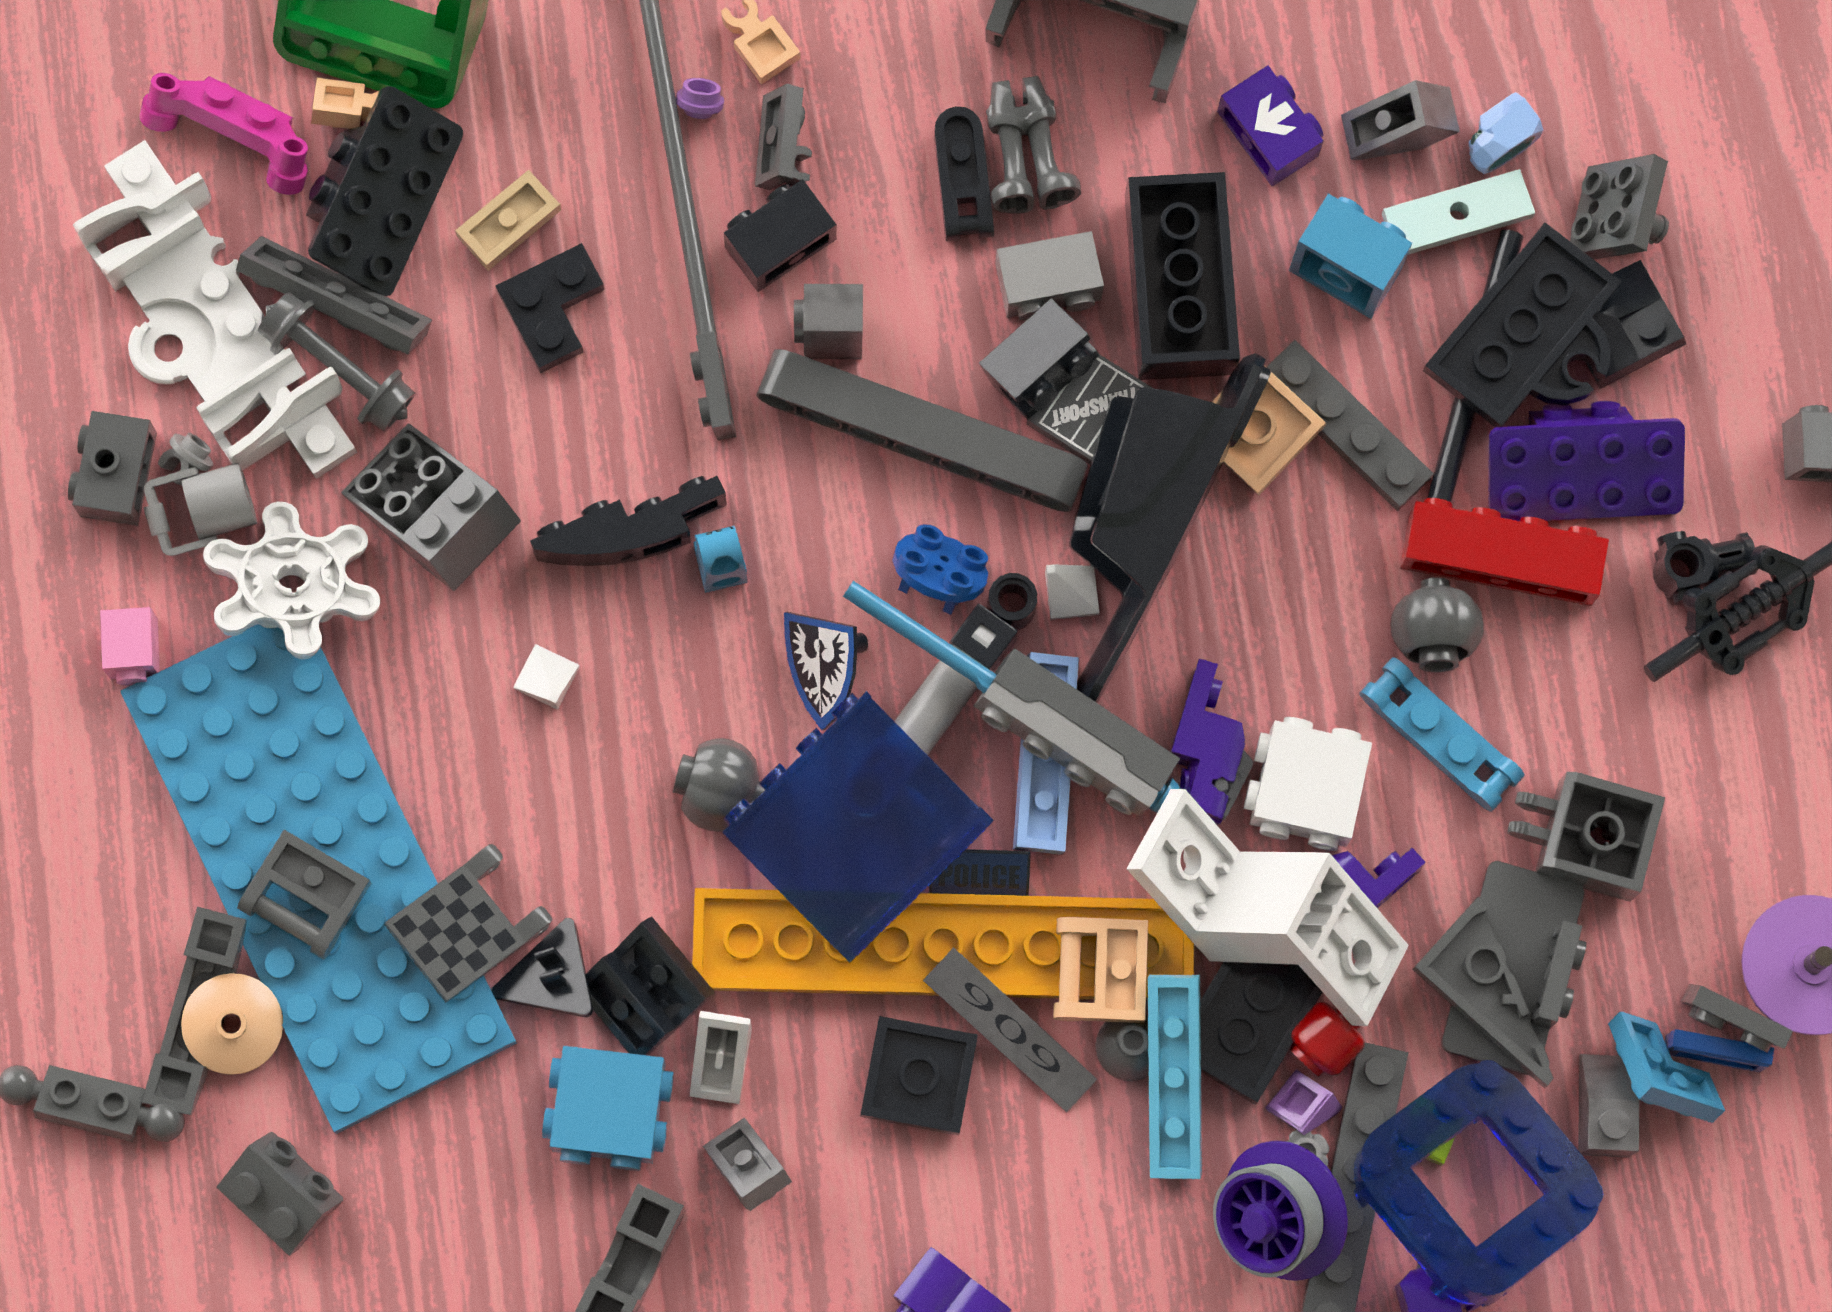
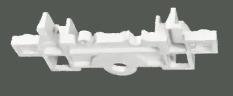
M145 140L104 165L107 173L124 198L91 212L76 221L73 227L115 292L126 285L149 319L148 323L145 321L140 327L135 325L129 338V356L135 369L144 378L158 384H175L189 378L204 400L203 403L197 406L203 422L232 464L239 463L242 471L289 440L316 479L356 454L357 451L326 406V403L339 396L342 392L341 382L333 367L325 369L290 392L287 386L306 374L296 360L290 348L283 349L275 355L270 351L271 343L258 332V327L264 319V314L239 278L240 272L236 271L238 260L234 259L225 266L214 263L215 254L219 250L224 249L226 245L223 238L209 235L197 213L198 210L208 205L211 201V194L200 173L197 172L175 185ZM136 218H139L150 234L149 236L120 244L104 254L96 246L98 242ZM167 335L178 337L183 344L182 354L171 362L162 361L155 355L157 341ZM265 403L270 411L265 419L248 435L234 445H231L223 432L236 424L244 415Z

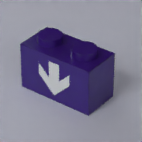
M1269 65L1221 95L1217 113L1273 187L1319 157L1324 142L1322 139L1324 134L1316 118L1309 112L1304 114L1294 101L1296 95L1288 80L1283 75L1276 76Z

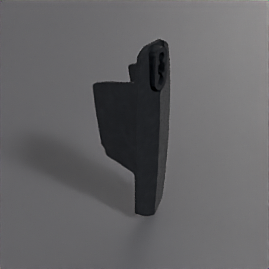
M1256 353L1243 357L1232 371L1216 404L1188 395L1148 387L1138 389L1134 398L1117 396L1109 402L1069 541V547L1094 567L1122 596L1098 646L1077 681V690L1096 703L1100 700L1135 638L1203 506L1227 456L1229 447H1234L1242 436L1268 382L1271 370L1264 366L1266 359Z

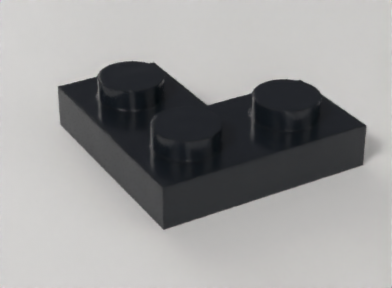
M582 243L495 285L498 295L540 374L583 353V347L563 310L605 290Z

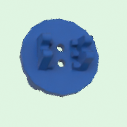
M919 525L915 533L902 538L894 550L892 562L897 574L902 578L898 590L908 594L912 587L923 595L940 601H946L942 611L952 615L958 603L974 600L983 593L987 584L988 571L986 564L988 556L985 551L977 546L964 545L956 539L944 536L943 532L935 526Z

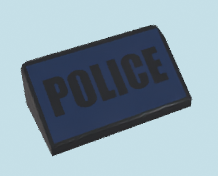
M932 848L930 851L929 893L1029 896V851Z

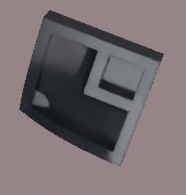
M1641 260L1612 273L1622 282L1593 318L1605 331L1611 348L1609 369L1603 381L1594 377L1591 366L1585 362L1599 389L1686 345L1684 335Z

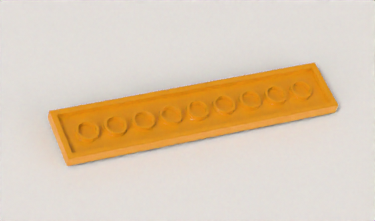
M695 888L692 965L714 991L939 996L923 980L954 947L1007 997L1059 999L1061 936L1056 934L1057 918L1083 917L1148 920L1146 1001H1148L1149 975H1194V943L1154 899ZM1081 936L1079 999H1094L1096 936Z

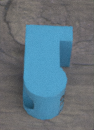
M735 526L695 535L696 542H693V548L705 593L748 583L747 568Z

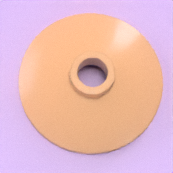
M223 974L205 981L191 994L182 1014V1035L189 1052L201 1065L222 1074H242L258 1068L273 1055L282 1037L283 1015L277 998L265 984L243 974ZM228 1014H236L241 1019V1028L236 1033L229 1034L222 1028V1020Z

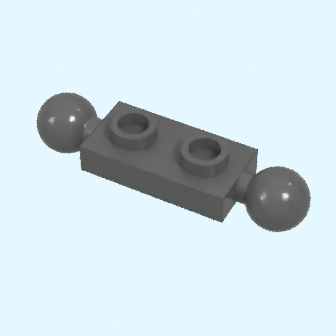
M22 1065L8 1067L0 1075V1097L8 1104L15 1106L24 1105L31 1100H36L33 1112L37 1119L133 1142L138 1126L144 1127L147 1134L159 1142L174 1140L181 1134L184 1128L185 1119L183 1113L177 1112L172 1106L158 1104L152 1105L150 1108L145 1107L146 1103H142L145 1092L144 1088L49 1065L44 1081L38 1080L30 1068Z

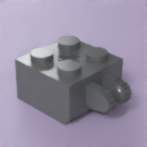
M1566 772L1559 780L1554 799L1529 792H1517L1515 800L1517 806L1527 811L1550 816L1547 829L1524 821H1511L1507 834L1542 845L1536 873L1580 885L1583 889L1631 902L1642 891L1665 797L1582 773ZM1596 827L1603 829L1602 837L1609 840V843L1605 842L1603 845L1596 843L1590 833Z

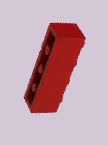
M1426 498L1424 502L1416 501L1409 513L1400 569L1592 606L1600 596L1609 539L1598 537L1597 531L1591 528L1571 526L1567 531L1549 527L1548 521L1536 517H1521L1520 521L1501 518L1499 511L1484 507H1475L1470 512L1452 508L1453 504L1439 498Z

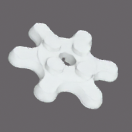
M274 502L265 507L262 513L265 534L259 542L252 545H240L228 539H216L208 543L204 548L203 558L209 569L215 574L233 579L238 584L236 594L229 600L220 603L214 612V621L225 635L238 636L257 624L265 628L278 627L284 632L287 650L295 658L305 660L314 656L322 645L319 623L330 620L333 615H343L357 621H366L372 618L380 607L378 592L370 586L353 582L345 572L346 565L359 558L368 546V535L359 526L352 524L343 525L327 536H310L300 528L299 514L292 504ZM295 575L303 579L305 583L293 593L290 588L282 586L279 580L284 576Z

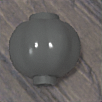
M1428 578L1420 582V589L1404 596L1395 606L1390 622L1391 635L1398 649L1408 660L1419 663L1421 670L1427 672L1451 671L1459 666L1460 661L1469 657L1481 643L1484 635L1483 617L1473 599L1463 590L1450 587L1448 579Z
M717 738L699 744L695 757L682 755L672 792L684 795L681 810L693 824L708 831L719 832L738 826L750 813L751 809L760 812L768 783L759 781L760 776L756 759L745 746L734 740Z

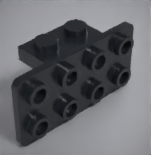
M393 86L382 88L376 97L364 126L344 130V132L336 136L328 151V157L331 158L327 170L324 175L317 178L310 190L309 200L312 203L306 216L317 221L319 225L308 247L309 256L364 288L383 296L391 295L395 290L464 134L461 126Z

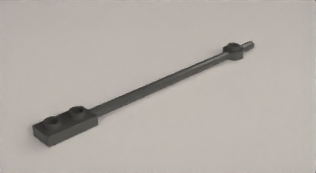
M639 0L697 330L698 351L690 352L695 380H704L706 397L698 398L703 427L712 426L717 440L737 437L721 345L715 326L659 0Z

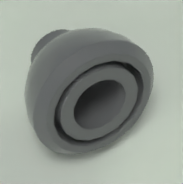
M1145 1015L1144 1023L1106 1021L1099 1029L1095 1044L1097 1058L1101 1066L1113 1077L1124 1081H1137L1149 1076L1147 1015Z

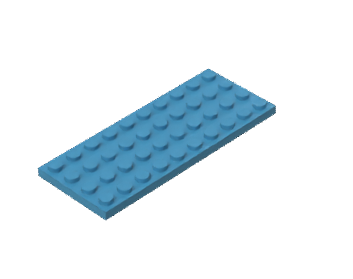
M257 624L238 636H232L148 677L147 682L135 683L120 691L228 915L247 920L243 946L260 981L273 992L280 1004L283 1015V1029L335 1134L517 1044L484 975L445 1003L384 925L386 921L429 891L438 882L321 647L309 659L295 658L285 646V635L282 629L278 627L265 628ZM283 830L288 831L361 874L372 883L340 933L334 948L324 960L310 952L311 946L259 915L249 916L237 909L242 895ZM273 883L266 893V897L322 929L329 918L326 914Z

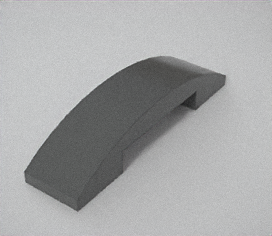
M197 907L184 951V956H187L160 1053H155L142 1103L153 1106L167 1104L172 1106L177 1112L187 1115L193 1114L209 1069L201 1065L191 1055L185 1045L181 1027L183 1010L191 994L202 983L218 975L237 973L246 931V919Z

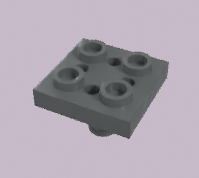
M1656 154L1588 166L1586 176L1582 182V193L1575 221L1571 227L1570 242L1594 260L1647 251L1648 243L1653 245V243L1658 244L1668 232L1669 221L1665 216L1657 214L1656 210L1668 161Z

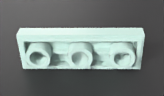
M1520 169L1384 208L1382 211L1383 220L1400 228L1406 234V239L1412 242L1408 255L1529 220L1535 215V210ZM1459 211L1464 215L1465 219H1454L1450 212Z

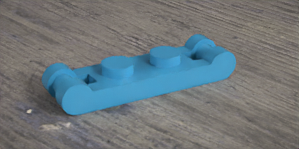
M1392 657L1382 668L1384 674L1375 683L1369 682L1359 692L1360 697L1480 806L1492 812L1502 802L1500 795L1508 786L1515 787L1525 776L1523 770L1510 758L1502 755L1420 682L1404 663ZM1397 688H1400L1409 696L1400 707L1392 702L1389 697ZM1483 763L1494 772L1486 782L1481 781L1474 775Z

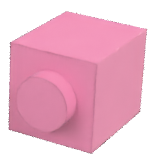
M145 607L101 610L102 669L108 677L116 679L117 684L133 685L139 682H147L146 677L160 672L158 618L152 609Z

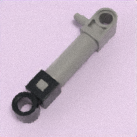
M1007 573L997 578L989 590L987 608L978 603L949 641V644L994 672L1015 644L1018 630L1025 628L1035 615L1038 593L1034 583L1028 577L1019 573ZM1006 593H1016L1024 599L1026 605L1020 611L1009 612L1002 608L999 598ZM939 660L883 737L878 736L847 777L843 785L842 806L845 814L852 822L863 826L880 823L889 814L897 801L926 820L933 818L937 808L928 802L925 796L909 785L919 773V766L977 690L974 682ZM864 786L872 787L879 792L881 799L876 806L863 808L855 803L853 799L854 793Z

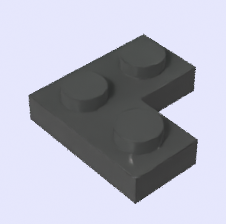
M1689 984L1681 999V1002L1692 1007L1688 1014L1691 1018L1714 1029L1722 1030L1724 1024L1733 1025L1743 1030L1740 1040L1767 1053L1771 1045L1785 1049L1793 1033V1030L1701 985Z

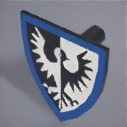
M787 611L784 612V634L787 661L792 678L806 710L821 731H823L840 715L850 697L856 676L857 653L867 650L868 639L863 633H857V626Z

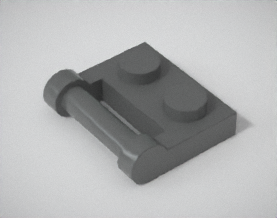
M283 830L242 895L237 909L249 916L259 915L311 946L310 952L324 960L334 948L340 933L372 883L361 874L288 831ZM272 883L329 916L322 929L266 897V893Z

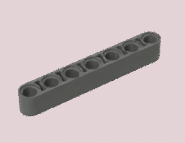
M775 349L773 351L756 394L757 398L762 402L779 410L1057 511L1070 512L1072 510L1088 468V464L1084 460L1068 452L787 350Z

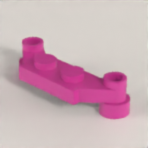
M158 73L152 77L149 93L143 97L139 115L140 121L144 126L158 132L170 131L177 126L179 115H184L267 156L270 163L266 181L274 191L293 195L303 190L308 172L307 165L305 164L308 146L304 140L297 137L291 127L293 117L210 76L204 81L178 80L175 76L168 73Z

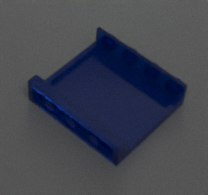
M867 691L859 699L853 693L846 697L831 713L837 720L823 734L817 728L808 734L795 748L801 755L787 769L779 763L759 783L765 791L751 804L745 798L742 799L723 818L729 826L722 832L849 963L994 822L890 718Z

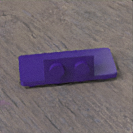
M1598 401L1592 403L1591 408L1572 409L1570 405L1547 404L1543 406L1542 411H1529V425L1496 427L1489 433L1488 508L1499 511L1501 518L1520 521L1521 517H1536L1550 521L1677 514L1682 510L1684 504L1685 426L1677 418L1634 420L1625 406H1621L1613 401Z

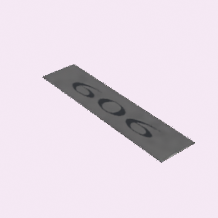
M954 947L923 980L1066 1112L1097 1080L1095 1076Z

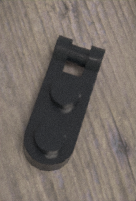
M955 106L948 108L937 118L934 131L946 242L961 240V235L978 234L979 238L994 237L986 154L980 118L974 111L966 107ZM975 203L976 214L959 216L957 204Z

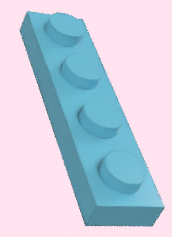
M1149 975L1150 1178L1200 1179L1202 1176L1200 975Z

